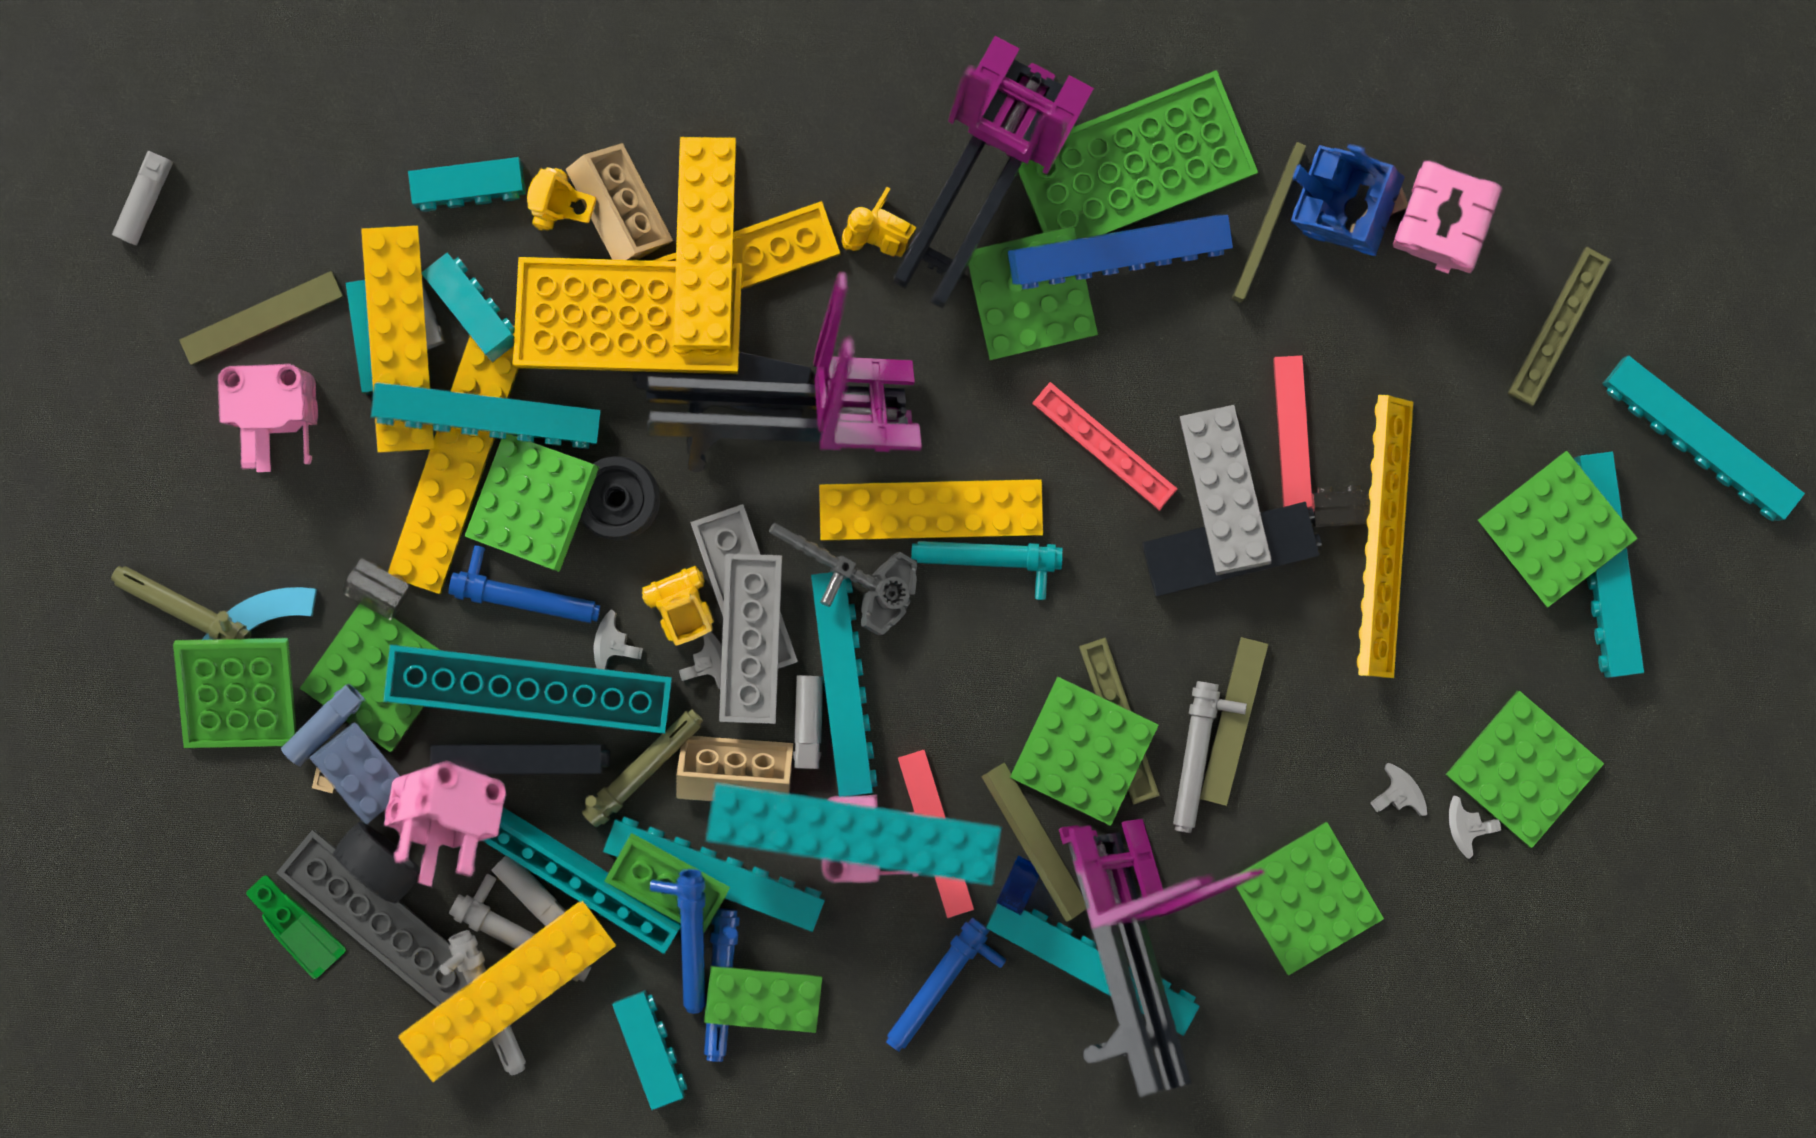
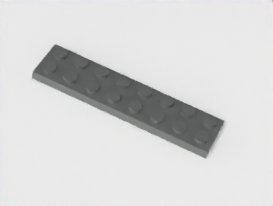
M312 830L277 871L281 878L436 1007L468 985L463 972H459L458 968L448 975H444L440 971V966L453 957L449 949L450 942L401 901H398L396 904L390 903L353 877L334 857L333 852L336 847L316 830Z

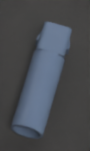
M350 683L335 692V696L281 747L284 755L295 765L300 767L348 720L352 713L355 714L358 711L360 705L366 700Z

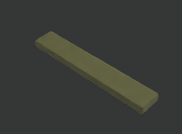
M1299 142L1292 149L1232 296V299L1241 303L1246 298L1292 185V178L1297 164L1300 165L1305 153L1306 145Z
M1588 247L1583 250L1508 391L1509 395L1530 406H1534L1611 259Z
M330 271L180 339V343L190 365L193 366L344 298L334 273Z
M1106 637L1079 646L1094 693L1130 710ZM1146 754L1128 789L1133 805L1160 796Z
M1240 637L1224 700L1246 703V714L1221 711L1201 788L1200 799L1227 806L1268 648L1266 643Z
M1004 762L981 777L1067 922L1086 910L1084 898L1016 781L1010 778L1011 773Z

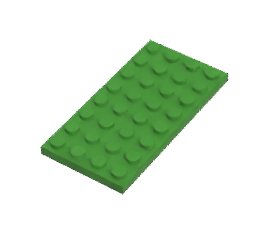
M1217 70L1073 127L1048 174L1042 172L1044 166L1032 160H1029L1028 164L1023 162L1018 171L1042 232L1074 226L1077 239L1111 233L1258 174Z

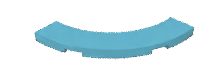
M296 587L267 591L244 600L231 608L227 613L232 618V622H240L246 625L249 631L275 618L297 615L313 616L317 589ZM206 633V635L204 636V638H203L202 640H212V639H210V638H209V634Z

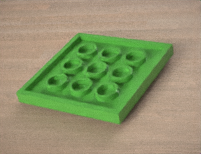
M1074 226L975 249L968 268L990 360L1098 335L1086 279L1076 280L1074 275L1065 277L1066 282L1049 284L1048 280L1039 281V287L1022 289V285L1013 284L1008 251L1077 239Z
M506 434V439H501L465 537L560 572L599 466L533 442L517 441L516 436Z
M1565 451L1478 519L1547 608L1638 539L1568 451Z
M364 597L300 689L322 705H325L335 696V692L350 683L366 700L360 705L355 714L352 713L348 717L347 722L349 724L352 722L356 723L365 735L389 752H393L425 706L383 701L390 645L440 649Z
M288 638L175 640L173 648L184 748L283 746L297 732Z
M1057 677L1010 778L1111 826L1159 724L1065 679Z
M1517 691L1445 775L1528 847L1532 848L1604 763L1521 691Z
M1327 822L1237 874L1257 869H1263L1264 875L1239 885L1236 889L1287 975L1299 970L1384 919Z

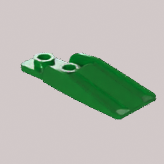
M265 875L260 878L246 892L251 901L263 912L262 918L275 938L311 978L317 979L346 952V947L318 919L291 896L284 893L269 876Z

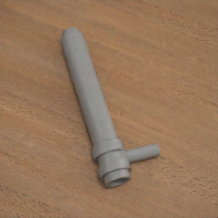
M1197 681L1196 688L1193 687L1192 696H1194L1193 704H1190L1189 708L1191 719L1173 821L1177 831L1191 833L1192 828H1195L1213 719L1217 716V710L1246 714V703L1219 699L1218 684Z
M486 874L474 898L468 895L464 897L459 894L449 914L454 916L455 921L469 924L470 929L476 932L482 931L516 949L535 934L490 911L491 908L483 904L496 881L495 877ZM591 967L585 968L573 977L572 980L584 982Z
M469 930L462 931L449 938L451 944L449 949L453 957L440 966V971L442 974L448 975L458 968L459 972H463L467 984H469L486 971L483 963L485 961L484 956L476 947L478 942ZM509 1025L491 1039L505 1071L509 1072L510 1075H515L525 1070L524 1064L526 1061Z

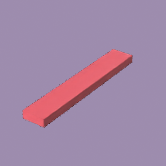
M1302 356L1274 357L1283 507L1306 502L1307 507L1312 506L1303 359Z
M1051 382L1032 403L1158 510H1161L1177 491L1173 484Z
M925 750L898 757L914 812L916 814L946 818ZM935 876L947 918L974 910L966 881Z

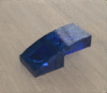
M1019 855L1017 856L996 901L999 905L1019 915L1024 911L1039 878V874L1031 861Z

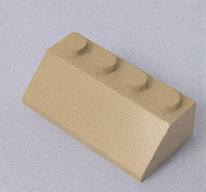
M623 143L584 154L565 169L576 191L597 198L591 220L612 260H638L673 241ZM581 199L585 208H587L586 201Z
M692 736L680 749L677 770V799L713 801L715 784L717 782L789 794L793 743Z

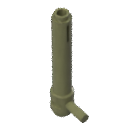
M118 566L112 574L111 580L115 582V586L209 634V638L212 640L250 639L251 631L247 630L246 625L240 622H232V618L229 617L226 611H221L217 614L127 566Z
M693 709L689 712L685 711L665 733L657 738L608 787L604 786L597 793V797H587L586 808L582 811L585 818L595 827L601 824L605 825L610 820L609 816L613 812L617 813L623 807V802L701 728L700 724L703 722V719Z

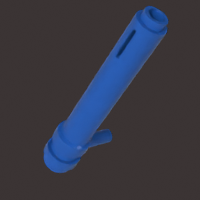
M474 546L468 572H453L451 576L449 594L455 595L456 599L464 600V598H470L471 602L481 604L484 601L587 623L598 621L600 605H596L595 601L488 580L487 576L479 575L485 548L481 546Z
M686 869L680 872L677 884L652 880L650 891L677 895L678 907L681 909L683 1006L687 1012L695 1014L702 1012L705 1006L703 908L705 906V893L703 891L705 889V878L702 876V872L697 869Z
M718 908L711 921V924L714 925V931L710 934V942L712 943L711 966L733 968L735 945L738 944L739 935L736 930V926H739L740 917H737L738 910ZM706 1023L704 1054L707 1055L706 1060L723 1061V1056H726L729 1025Z
M973 917L969 922L963 924L961 927L963 931L959 936L955 935L950 942V949L887 1036L889 1038L886 1043L895 1050L900 1051L902 1048L905 1049L969 959H973L979 953L999 968L1005 964L1006 958L985 944L990 930Z

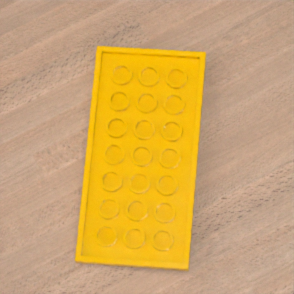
M519 257L513 366L514 368L738 374L742 263H733L730 350L674 349L676 261Z

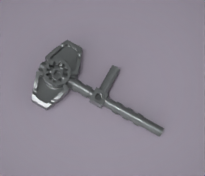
M773 523L769 533L791 544L798 551H803L805 555L814 557L821 564L824 563L831 567L829 572L833 573V576L820 601L821 604L831 607L843 579L849 578L851 581L858 582L862 587L869 589L868 593H863L861 626L878 636L883 635L906 614L905 609L908 608L911 602L909 597L914 595L916 590L917 561L898 552L884 562L871 576L863 573L857 567L854 568L856 563L844 556L835 557L829 554V551L817 547L815 543L806 541V538Z

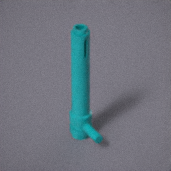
M918 541V544L912 543L911 559L917 560V563L1027 568L1028 571H1036L1035 599L1045 600L1047 572L1062 569V547H1056V544H1047V547H1041L1036 543H1029L1028 546Z

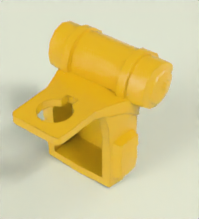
M548 167L545 170L540 169L538 175L532 180L527 194L528 209L532 211L534 216L532 224L541 231L552 230L555 221L561 219L589 223L597 198L576 191L568 182L570 177L562 169ZM580 199L585 200L587 203L585 212L576 214L574 209L570 207L571 202L576 203Z
M886 187L872 211L864 207H858L849 215L847 227L842 235L844 249L856 251L860 250L866 243L876 245L881 248V252L891 256L902 257L915 236L917 227L881 209L890 192L889 187Z
M696 566L682 569L681 572L657 582H651L650 585L642 588L644 602L650 608H658L663 617L660 621L661 627L667 639L673 641L676 646L695 640L713 629L712 623L714 620L709 606L706 602H702L699 597L698 589L704 586V576Z

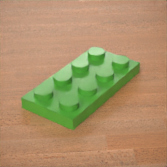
M631 833L604 882L681 923V909L678 907L677 895L650 891V883L652 880L677 884L681 871L696 868ZM702 872V876L705 878V889L703 891L705 893V906L703 908L704 934L730 887Z
M711 966L704 1022L816 1033L822 977L818 975Z

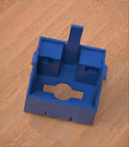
M1319 145L1309 174L1298 164L1292 179L1296 180L1303 187V190L1294 209L1291 221L1307 237L1376 256L1385 233L1384 230H1386L1395 206L1394 201L1398 198L1405 176L1400 174L1393 165L1368 157L1364 152L1365 148L1349 145L1348 149L1351 151L1349 152ZM1360 184L1369 186L1365 197L1368 210L1363 217L1357 219L1353 232H1349L1344 227L1348 218L1345 214V205L1351 198L1356 197Z

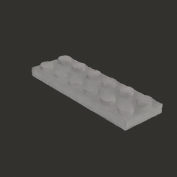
M1230 405L1180 416L1182 432L1216 575L1271 564V557L1235 406Z
M743 504L690 522L722 615L724 613L726 553L761 555ZM781 611L778 669L798 662Z
M726 553L719 722L776 724L782 575L781 555Z

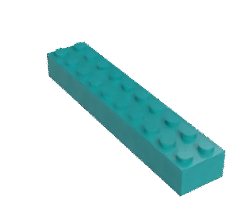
M390 645L383 701L665 733L672 677Z
M717 782L715 784L707 841L992 885L1000 827Z

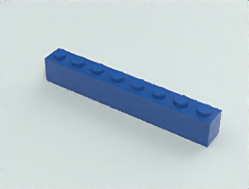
M1215 215L1008 251L1013 284L1022 285V289L1039 287V281L1048 280L1049 284L1066 282L1065 277L1075 275L1076 280L1092 278V272L1102 271V275L1119 273L1118 268L1128 266L1129 271L1144 269L1145 263L1155 262V266L1172 264V258L1181 257L1182 261H1191L1198 259V254L1207 253L1208 257L1224 255V249L1233 248L1228 215Z

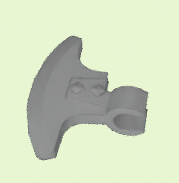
M610 610L605 615L596 632L594 659L598 669H607L609 659L615 655L641 659L643 648L628 646L626 644L627 634L621 633L616 628L617 613L614 610Z
M708 632L702 636L704 640L703 649L699 653L693 654L695 665L681 669L679 673L682 681L702 675H711L715 679L718 689H721L722 646L714 634Z
M1387 763L1385 771L1391 778V785L1383 794L1370 803L1376 812L1383 810L1392 803L1397 810L1404 806H1411L1419 816L1427 815L1424 796L1413 778L1401 768Z
M1453 796L1449 808L1451 834L1459 850L1466 858L1470 859L1474 855L1472 848L1473 839L1476 836L1501 831L1500 822L1498 819L1482 822L1479 812H1467L1463 809L1460 797Z

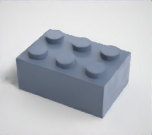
M350 723L309 757L364 824H368L387 808L391 794V785L400 776L356 723Z

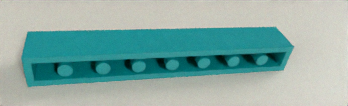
M1630 356L1622 358L1604 381L1603 385L1608 388L1606 392L1617 401L1622 399L1626 402L1631 413L1639 418L1645 417L1651 422L1650 427L1660 435L1666 434L1672 438V444L1684 453L1686 451L1691 453L1695 457V463L1706 470L1710 468L1717 474L1716 479L1727 487L1732 485L1739 491L1738 496L1749 504L1753 502L1760 507L1761 510L1759 512L1768 520H1785L1805 493Z
M376 382L374 384L370 418H376V423L382 425H393L394 421L405 422V427L422 429V424L433 425V430L440 432H450V428L461 429V434L478 436V431L489 432V437L506 439V434L516 435L517 441L534 442V438L545 439V444L561 446L562 441L573 442L572 447L589 449V444H597L600 410Z
M1613 451L1575 457L1574 460L1622 518ZM1626 547L1587 577L1588 588L1590 590L1593 589L1594 600L1591 601L1592 616L1597 618L1598 628L1594 630L1595 641L1597 645H1600L1602 656L1598 657L1599 669L1601 672H1604L1605 677L1644 673Z
M829 572L813 574L811 578L839 797L873 793L872 787L877 786L876 770H870L869 759H874L872 742L866 743L865 731H870L869 715H863L862 704L867 703L865 687H859L858 676H863L862 660L856 659L855 648H860L858 631L852 632L851 621L856 620L855 605L849 604L848 593H853L852 581L849 578L843 579L831 607H827L821 604L820 601L833 576V573Z
M502 807L498 835L482 840L580 902L583 901L589 908L663 954L681 928V923L604 882L609 874L608 872Z
M624 816L622 821L619 819L615 820L603 852L618 857L630 834L633 833L729 886L730 889L725 899L813 932L825 898L820 897L821 891L806 886L804 891L794 887L795 881L781 876L779 880L768 877L770 872L754 866L753 870L742 867V861L729 856L727 860L716 857V851L703 846L701 850L690 847L691 842L677 836L675 840L664 837V831L651 826L648 830L638 827L639 822Z
M1010 895L1008 899L1000 898L986 924L987 929L1111 996L1095 941L1086 936H1082L1081 940L1071 935L1073 931L1071 928L1058 922L1057 926H1054L1047 922L1049 916L1036 909H1033L1032 913L1023 909L1024 903ZM1130 966L1129 969H1130V973H1131L1132 980H1133V983H1134V987H1135V990H1136V994H1137V997H1138V1001H1139V1004H1140V1008H1141L1142 1013L1144 1014L1143 1008H1142V1005H1141V1001H1140V998H1139V994H1138V991H1137V987H1136V984H1135V980H1134V977H1133V973H1132V970H1131V966ZM1162 978L1176 1031L1184 1036L1200 1006L1194 1002L1195 996L1182 989L1179 993L1171 990V983Z

